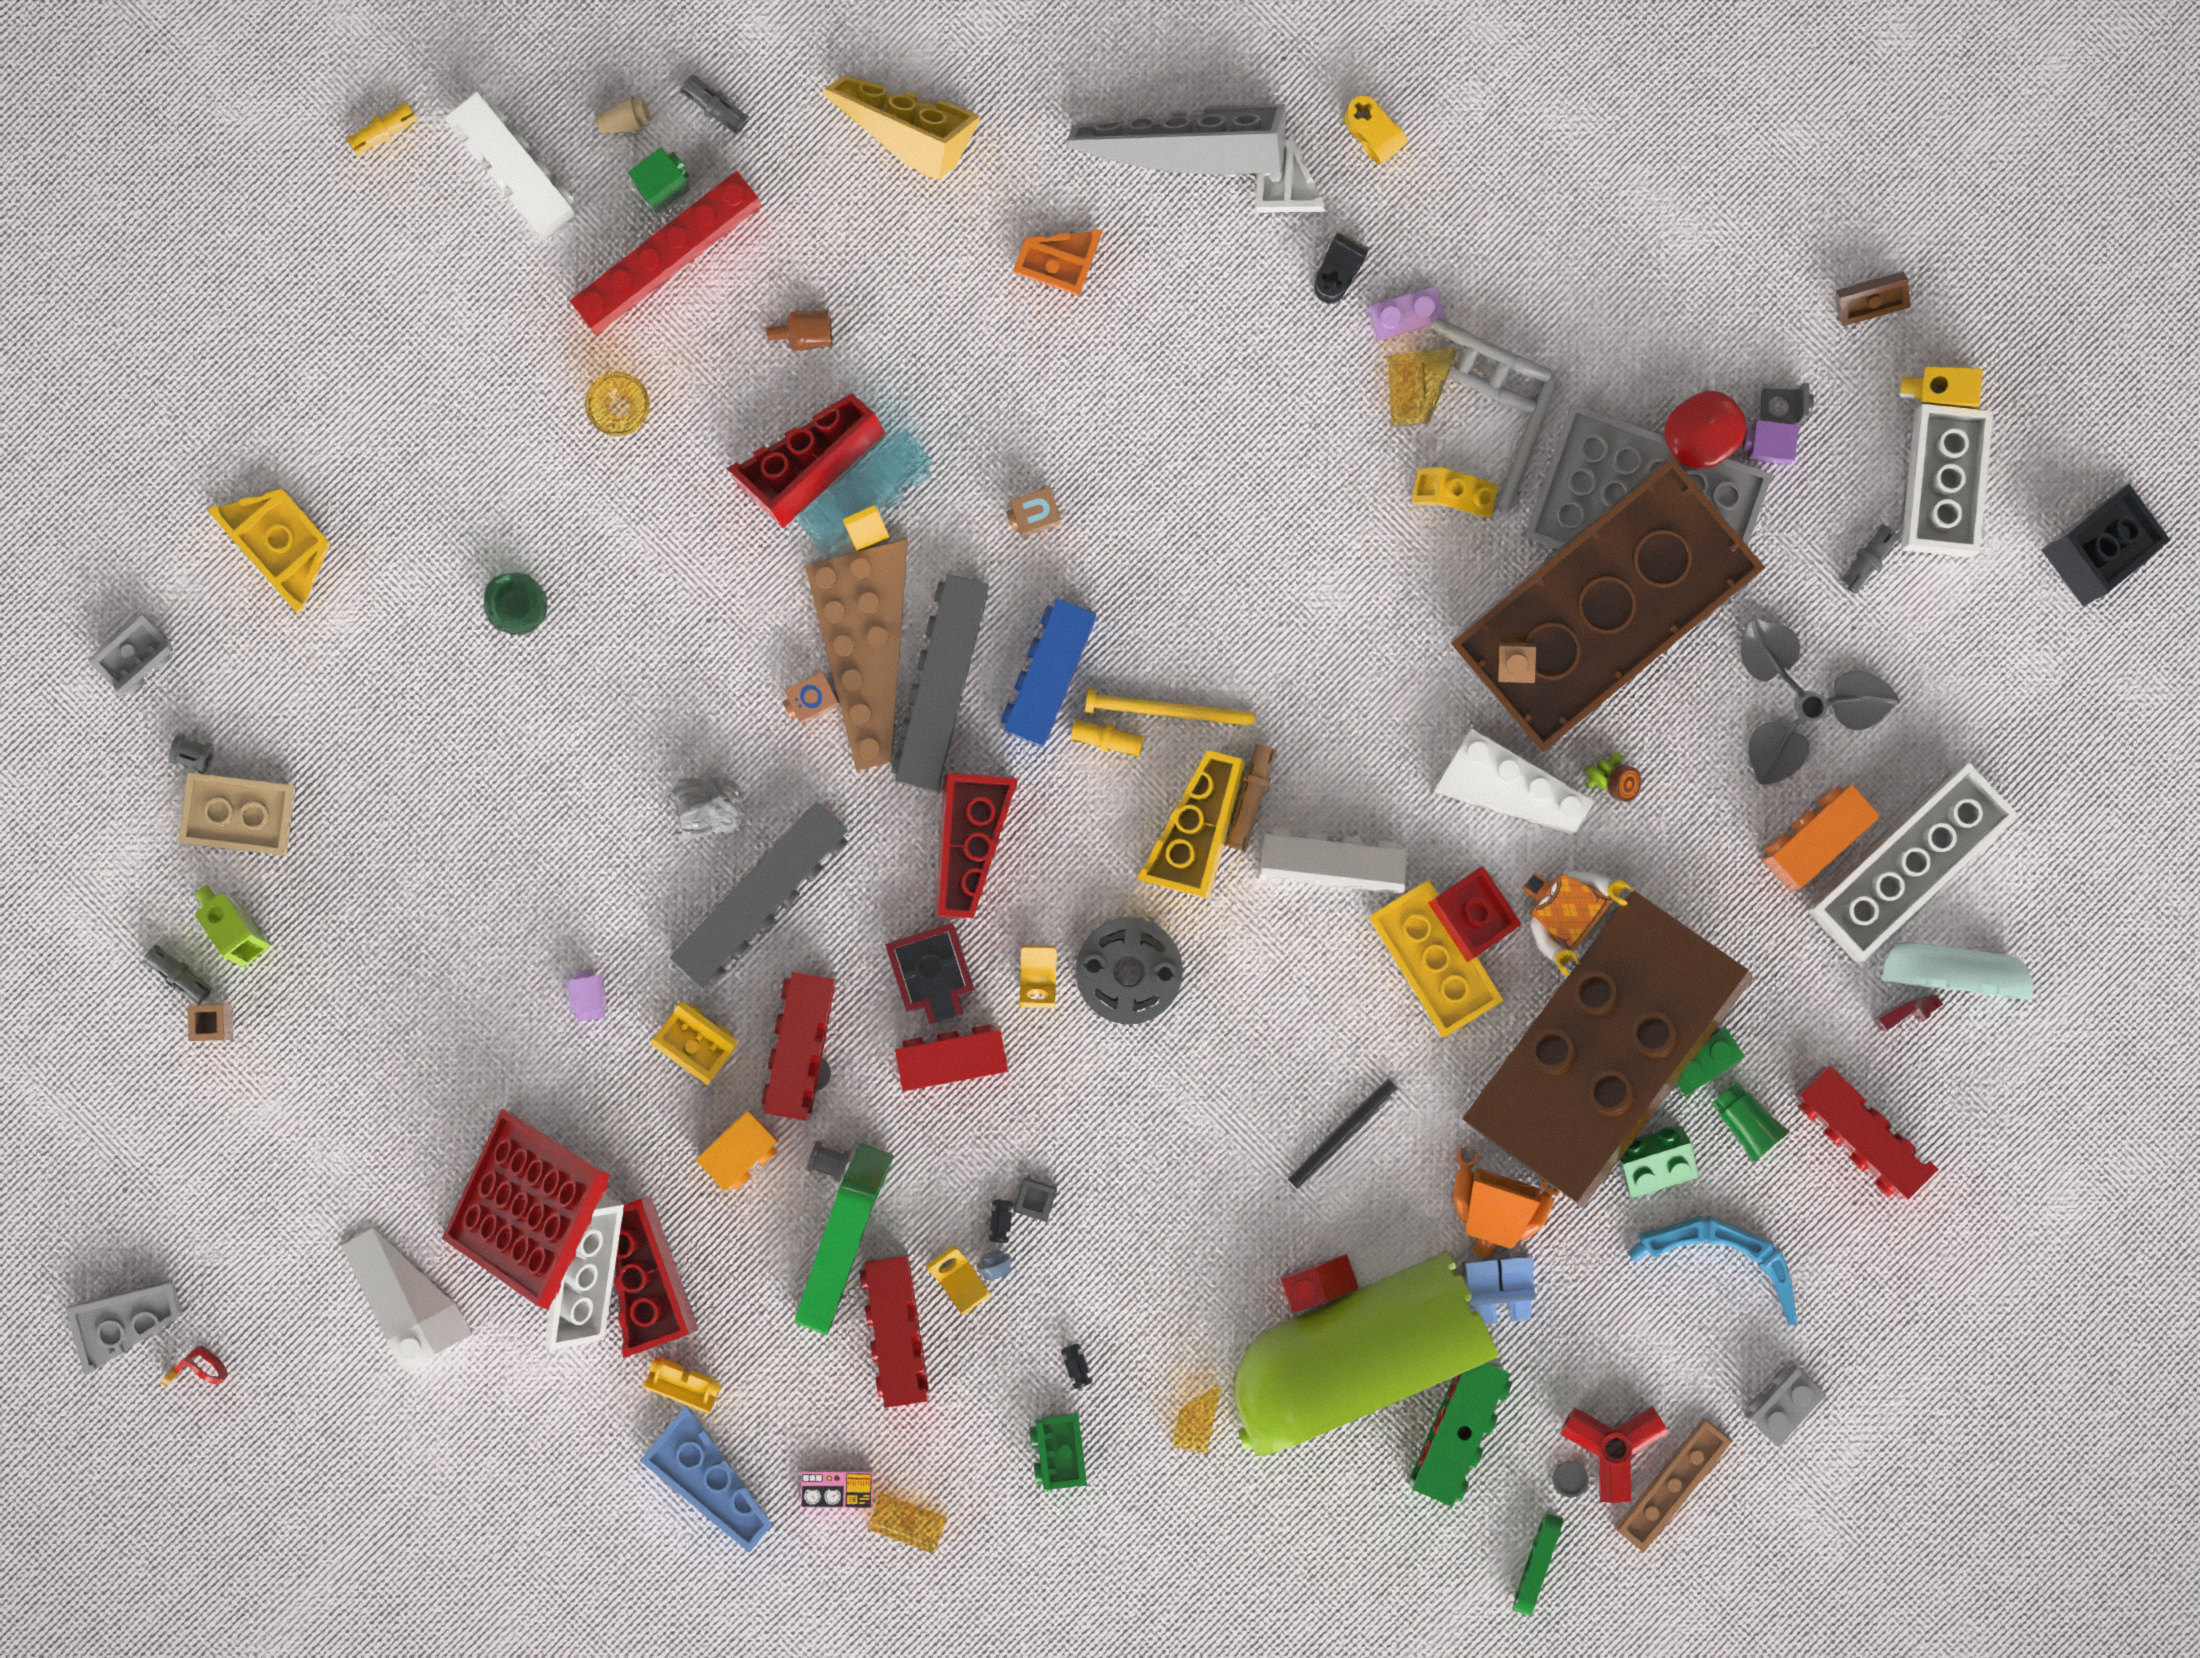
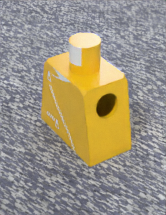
M1924 367L1923 378L1902 376L1900 398L1921 399V405L1930 404L1979 410L1983 369ZM1942 386L1945 391L1943 393H1935L1931 388Z

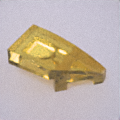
M1214 1386L1202 1396L1186 1404L1179 1411L1171 1448L1207 1455L1221 1386Z

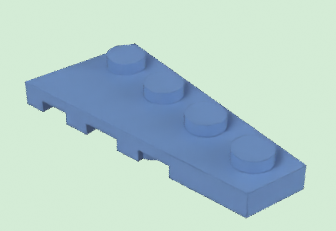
M685 1405L640 1459V1462L750 1553L771 1528L773 1522L689 1406Z

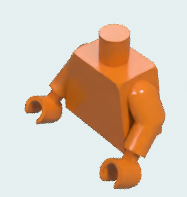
M1462 1148L1458 1150L1456 1161L1460 1169L1456 1171L1453 1200L1458 1218L1466 1223L1465 1233L1477 1238L1473 1247V1252L1476 1255L1490 1259L1493 1257L1497 1245L1514 1248L1518 1240H1526L1544 1227L1554 1203L1552 1197L1559 1194V1191L1556 1189L1554 1191L1549 1190L1547 1183L1542 1179L1539 1181V1188L1477 1167L1473 1173L1471 1168L1477 1163V1151L1474 1150V1160L1466 1163L1461 1159Z

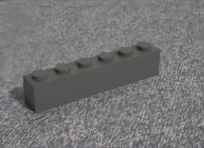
M947 574L945 582H938L934 602L940 604L937 616L930 615L925 636L931 637L928 651L921 650L917 670L923 671L919 685H912L908 701L909 705L914 706L911 719L904 718L899 739L905 740L902 754L895 753L891 773L897 774L895 779L897 783L936 793L939 791L990 588L987 583Z
M816 802L669 958L700 987H705L707 983L713 987L727 972L723 966L732 957L736 961L739 960L751 947L747 941L756 932L762 935L775 922L776 919L772 915L782 905L787 909L799 897L800 893L797 891L799 886L805 880L812 883L825 869L821 863L830 854L836 857L849 844L846 837L850 832Z

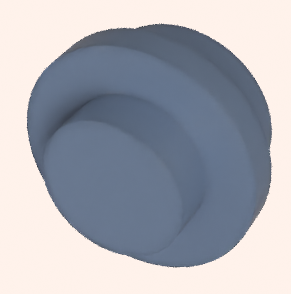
M995 1250L984 1254L981 1257L982 1261L976 1266L978 1273L983 1274L985 1280H995L1011 1272L1010 1263L1012 1259L1010 1254H1002L1000 1250Z

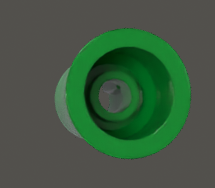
M1738 1081L1711 1103L1721 1113L1719 1117L1732 1131L1752 1163L1790 1132L1749 1091L1746 1092Z

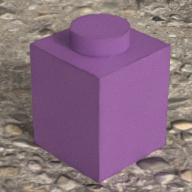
M1756 420L1752 424L1751 429H1746L1743 441V450H1748L1747 460L1782 465L1793 463L1796 457L1799 425Z

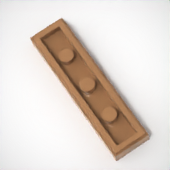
M1703 1417L1614 1529L1644 1553L1733 1440Z

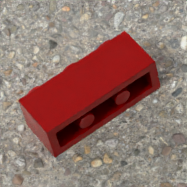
M993 1024L973 1027V1035L963 1037L958 1036V1031L936 1034L938 1040L936 1042L924 1044L923 1037L902 1041L903 1048L895 1049L902 1091L1009 1072L1002 1031H994Z

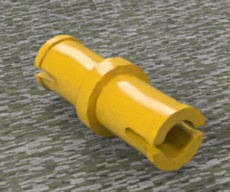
M404 101L403 104L380 118L378 115L371 118L372 122L345 138L356 156L359 157L360 154L383 140L386 143L392 140L391 136L418 120L412 113L413 111L408 103Z
M1076 718L1070 739L1071 741L1101 747L1103 752L1108 753L1109 750L1139 758L1145 736L1114 729L1115 726L1107 724L1105 727Z

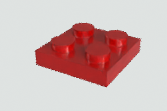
M1484 866L1479 867L1428 902L1467 962L1522 925Z

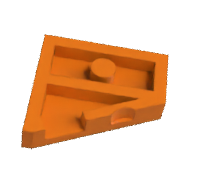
M1093 229L1091 232L1075 234L1068 232L1055 234L1050 237H1027L1024 239L1013 273L1080 297L1103 231Z

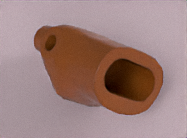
M830 311L790 312L787 318V325L766 327L767 340L788 339L793 351L833 347Z

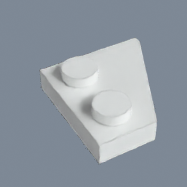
M1285 140V158L1281 172L1270 176L1257 175V212L1325 211L1324 202L1295 141Z

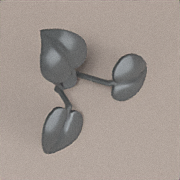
M1754 618L1749 621L1742 636L1741 657L1743 664L1749 674L1760 681H1769L1779 673L1797 693L1794 709L1798 715V718L1790 723L1787 729L1778 722H1768L1759 726L1752 733L1748 744V753L1758 783L1766 785L1779 782L1791 776L1803 765L1808 755L1809 743L1805 736L1793 731L1799 725H1803L1806 720L1818 721L1823 718L1827 708L1832 704L1836 703L1835 716L1842 725L1853 730H1863L1879 722L1899 702L1898 696L1886 682L1875 675L1857 670L1843 673L1835 680L1834 692L1836 697L1825 700L1822 695L1816 692L1804 691L1784 670L1793 666L1799 658L1800 644L1797 636L1792 630L1782 624Z

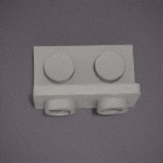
M1792 1365L1789 1369L1786 1366L1781 1368L1771 1380L1774 1384L1765 1395L1762 1392L1757 1394L1747 1406L1749 1412L1745 1418L1777 1447L1789 1437L1826 1396L1796 1365Z

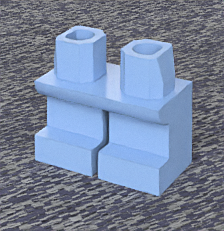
M1533 1256L1498 1258V1261L1496 1259L1462 1262L1465 1283L1472 1296L1468 1304L1473 1306L1474 1311L1477 1310V1313L1481 1314L1485 1324L1497 1323L1496 1304L1509 1303L1511 1321L1531 1320V1300H1536L1533 1280ZM1498 1275L1500 1276V1286H1501V1289H1500V1290H1499Z

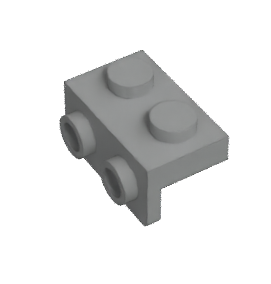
M140 612L96 651L88 661L114 687L116 694L121 697L126 692L132 694L139 689L145 681L143 677L153 668L155 670L161 669L171 659L170 653L173 651L171 642Z

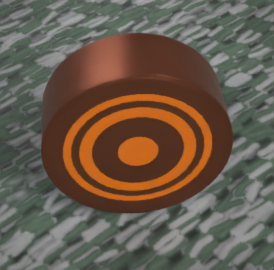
M1617 766L1611 772L1608 779V792L1610 796L1616 800L1629 802L1638 795L1641 788L1640 772L1631 766Z

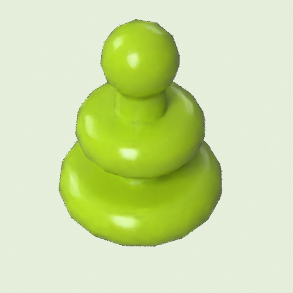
M1614 752L1608 761L1604 759L1598 760L1596 763L1597 768L1588 765L1585 768V774L1589 780L1585 783V786L1588 789L1593 785L1602 790L1607 789V778H1609L1614 767L1623 762V755L1619 752Z

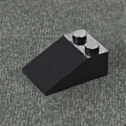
M2127 484L2059 534L2041 550L2080 604L2085 606L2109 593L2171 540L2132 486Z

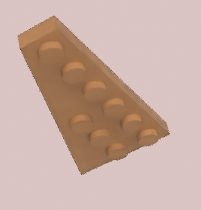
M908 539L805 565L857 771L892 763Z

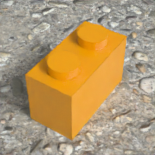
M748 1110L706 1149L696 1161L724 1191L729 1190L731 1187L737 1191L752 1177L748 1171L757 1162L764 1166L777 1154L778 1151L774 1146L779 1140L751 1110Z

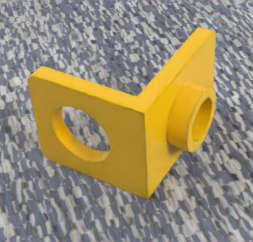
M1023 945L1021 947L1020 1007H1055L1057 948L1055 946ZM1031 994H1043L1047 997L1044 999H1032L1028 996Z
M951 1246L926 1265L929 1272L939 1281L961 1314H966L990 1296V1292L956 1246ZM955 1258L948 1267L939 1269L946 1260Z

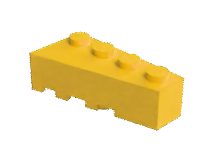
M1210 750L1206 751L1185 790L1186 792L1177 808L1174 809L1160 839L1157 840L1137 880L1210 900L1246 764L1243 759Z

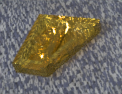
M1443 348L1388 355L1391 426L1402 427L1430 423L1455 360L1456 349Z

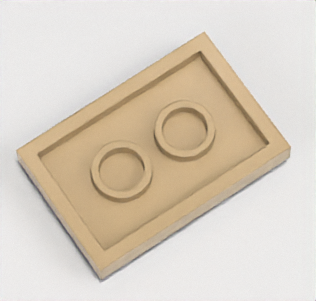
M187 772L178 843L287 856L296 786Z

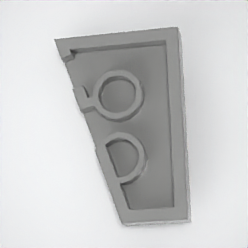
M173 1280L70 1305L66 1308L85 1377L182 1315Z

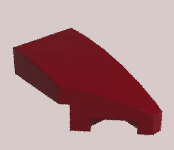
M1938 996L1917 998L1883 1012L1874 1018L1873 1021L1881 1031L1890 1030L1911 1013L1918 1022H1924L1943 1003Z

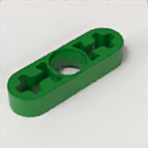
M1546 1511L1543 1514L1515 1594L1512 1611L1531 1616L1561 1532L1563 1517Z

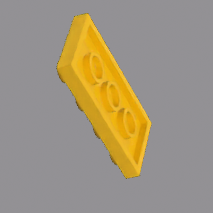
M1427 880L1373 913L1368 919L1442 1038H1445L1504 1000L1478 958L1475 957L1469 962L1465 960L1428 904L1429 901L1438 896V893L1431 882Z

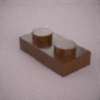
M1904 271L1836 290L1838 319L1842 326L1910 308L1909 283Z

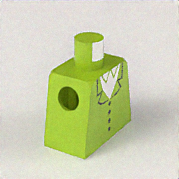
M207 884L195 893L196 899L202 906L196 911L195 916L224 958L245 967L272 946L236 899L224 892L219 894L213 884Z

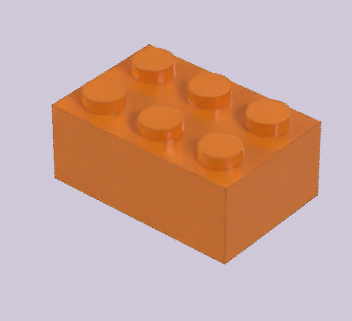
M1852 784L1843 788L1838 785L1835 788L1829 789L1817 800L1820 807L1816 811L1813 809L1808 812L1805 811L1791 824L1794 830L1789 835L1784 833L1782 836H1777L1764 848L1768 854L1761 860L1789 891L1804 887L1881 817Z

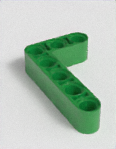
M863 1143L859 1144L837 1193L795 1316V1324L828 1335L872 1208L890 1169L894 1157L893 1154Z

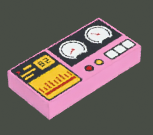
M802 1470L801 1508H873L874 1471Z

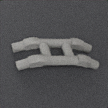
M1441 317L1435 320L1432 327L1433 330L1459 345L1466 346L1457 366L1426 349H1423L1418 355L1417 360L1420 363L1428 366L1440 375L1479 391L1504 405L1530 414L1534 412L1536 408L1535 400L1502 386L1511 368L1544 382H1547L1551 377L1552 370L1550 368L1539 365L1532 360L1520 355L1518 356L1475 336L1471 332L1453 325ZM1479 353L1498 361L1489 381L1470 372Z

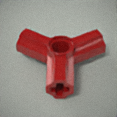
M1650 1406L1614 1429L1573 1407L1565 1419L1559 1434L1599 1456V1501L1624 1503L1631 1502L1630 1457L1669 1432L1653 1406ZM1612 1438H1620L1623 1442V1450L1617 1456H1608L1605 1450L1607 1442Z

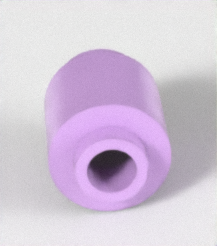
M594 969L572 972L573 979L566 981L572 1014L576 1013L577 1022L605 1017L604 1008L608 1007L602 974L595 975Z

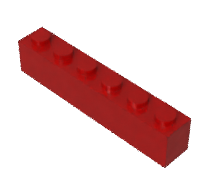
M736 170L569 300V302L593 333L598 335L761 208L762 205L759 197Z

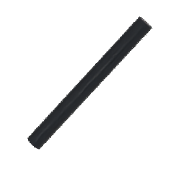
M1387 1078L1288 1180L1298 1189L1398 1089L1395 1084Z

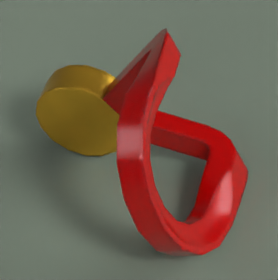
M198 1346L186 1358H183L178 1365H175L160 1382L167 1387L186 1365L201 1379L216 1385L223 1383L228 1373L226 1367L217 1356L205 1347ZM196 1354L201 1356L215 1368L218 1376H211L204 1372L192 1361V1358Z

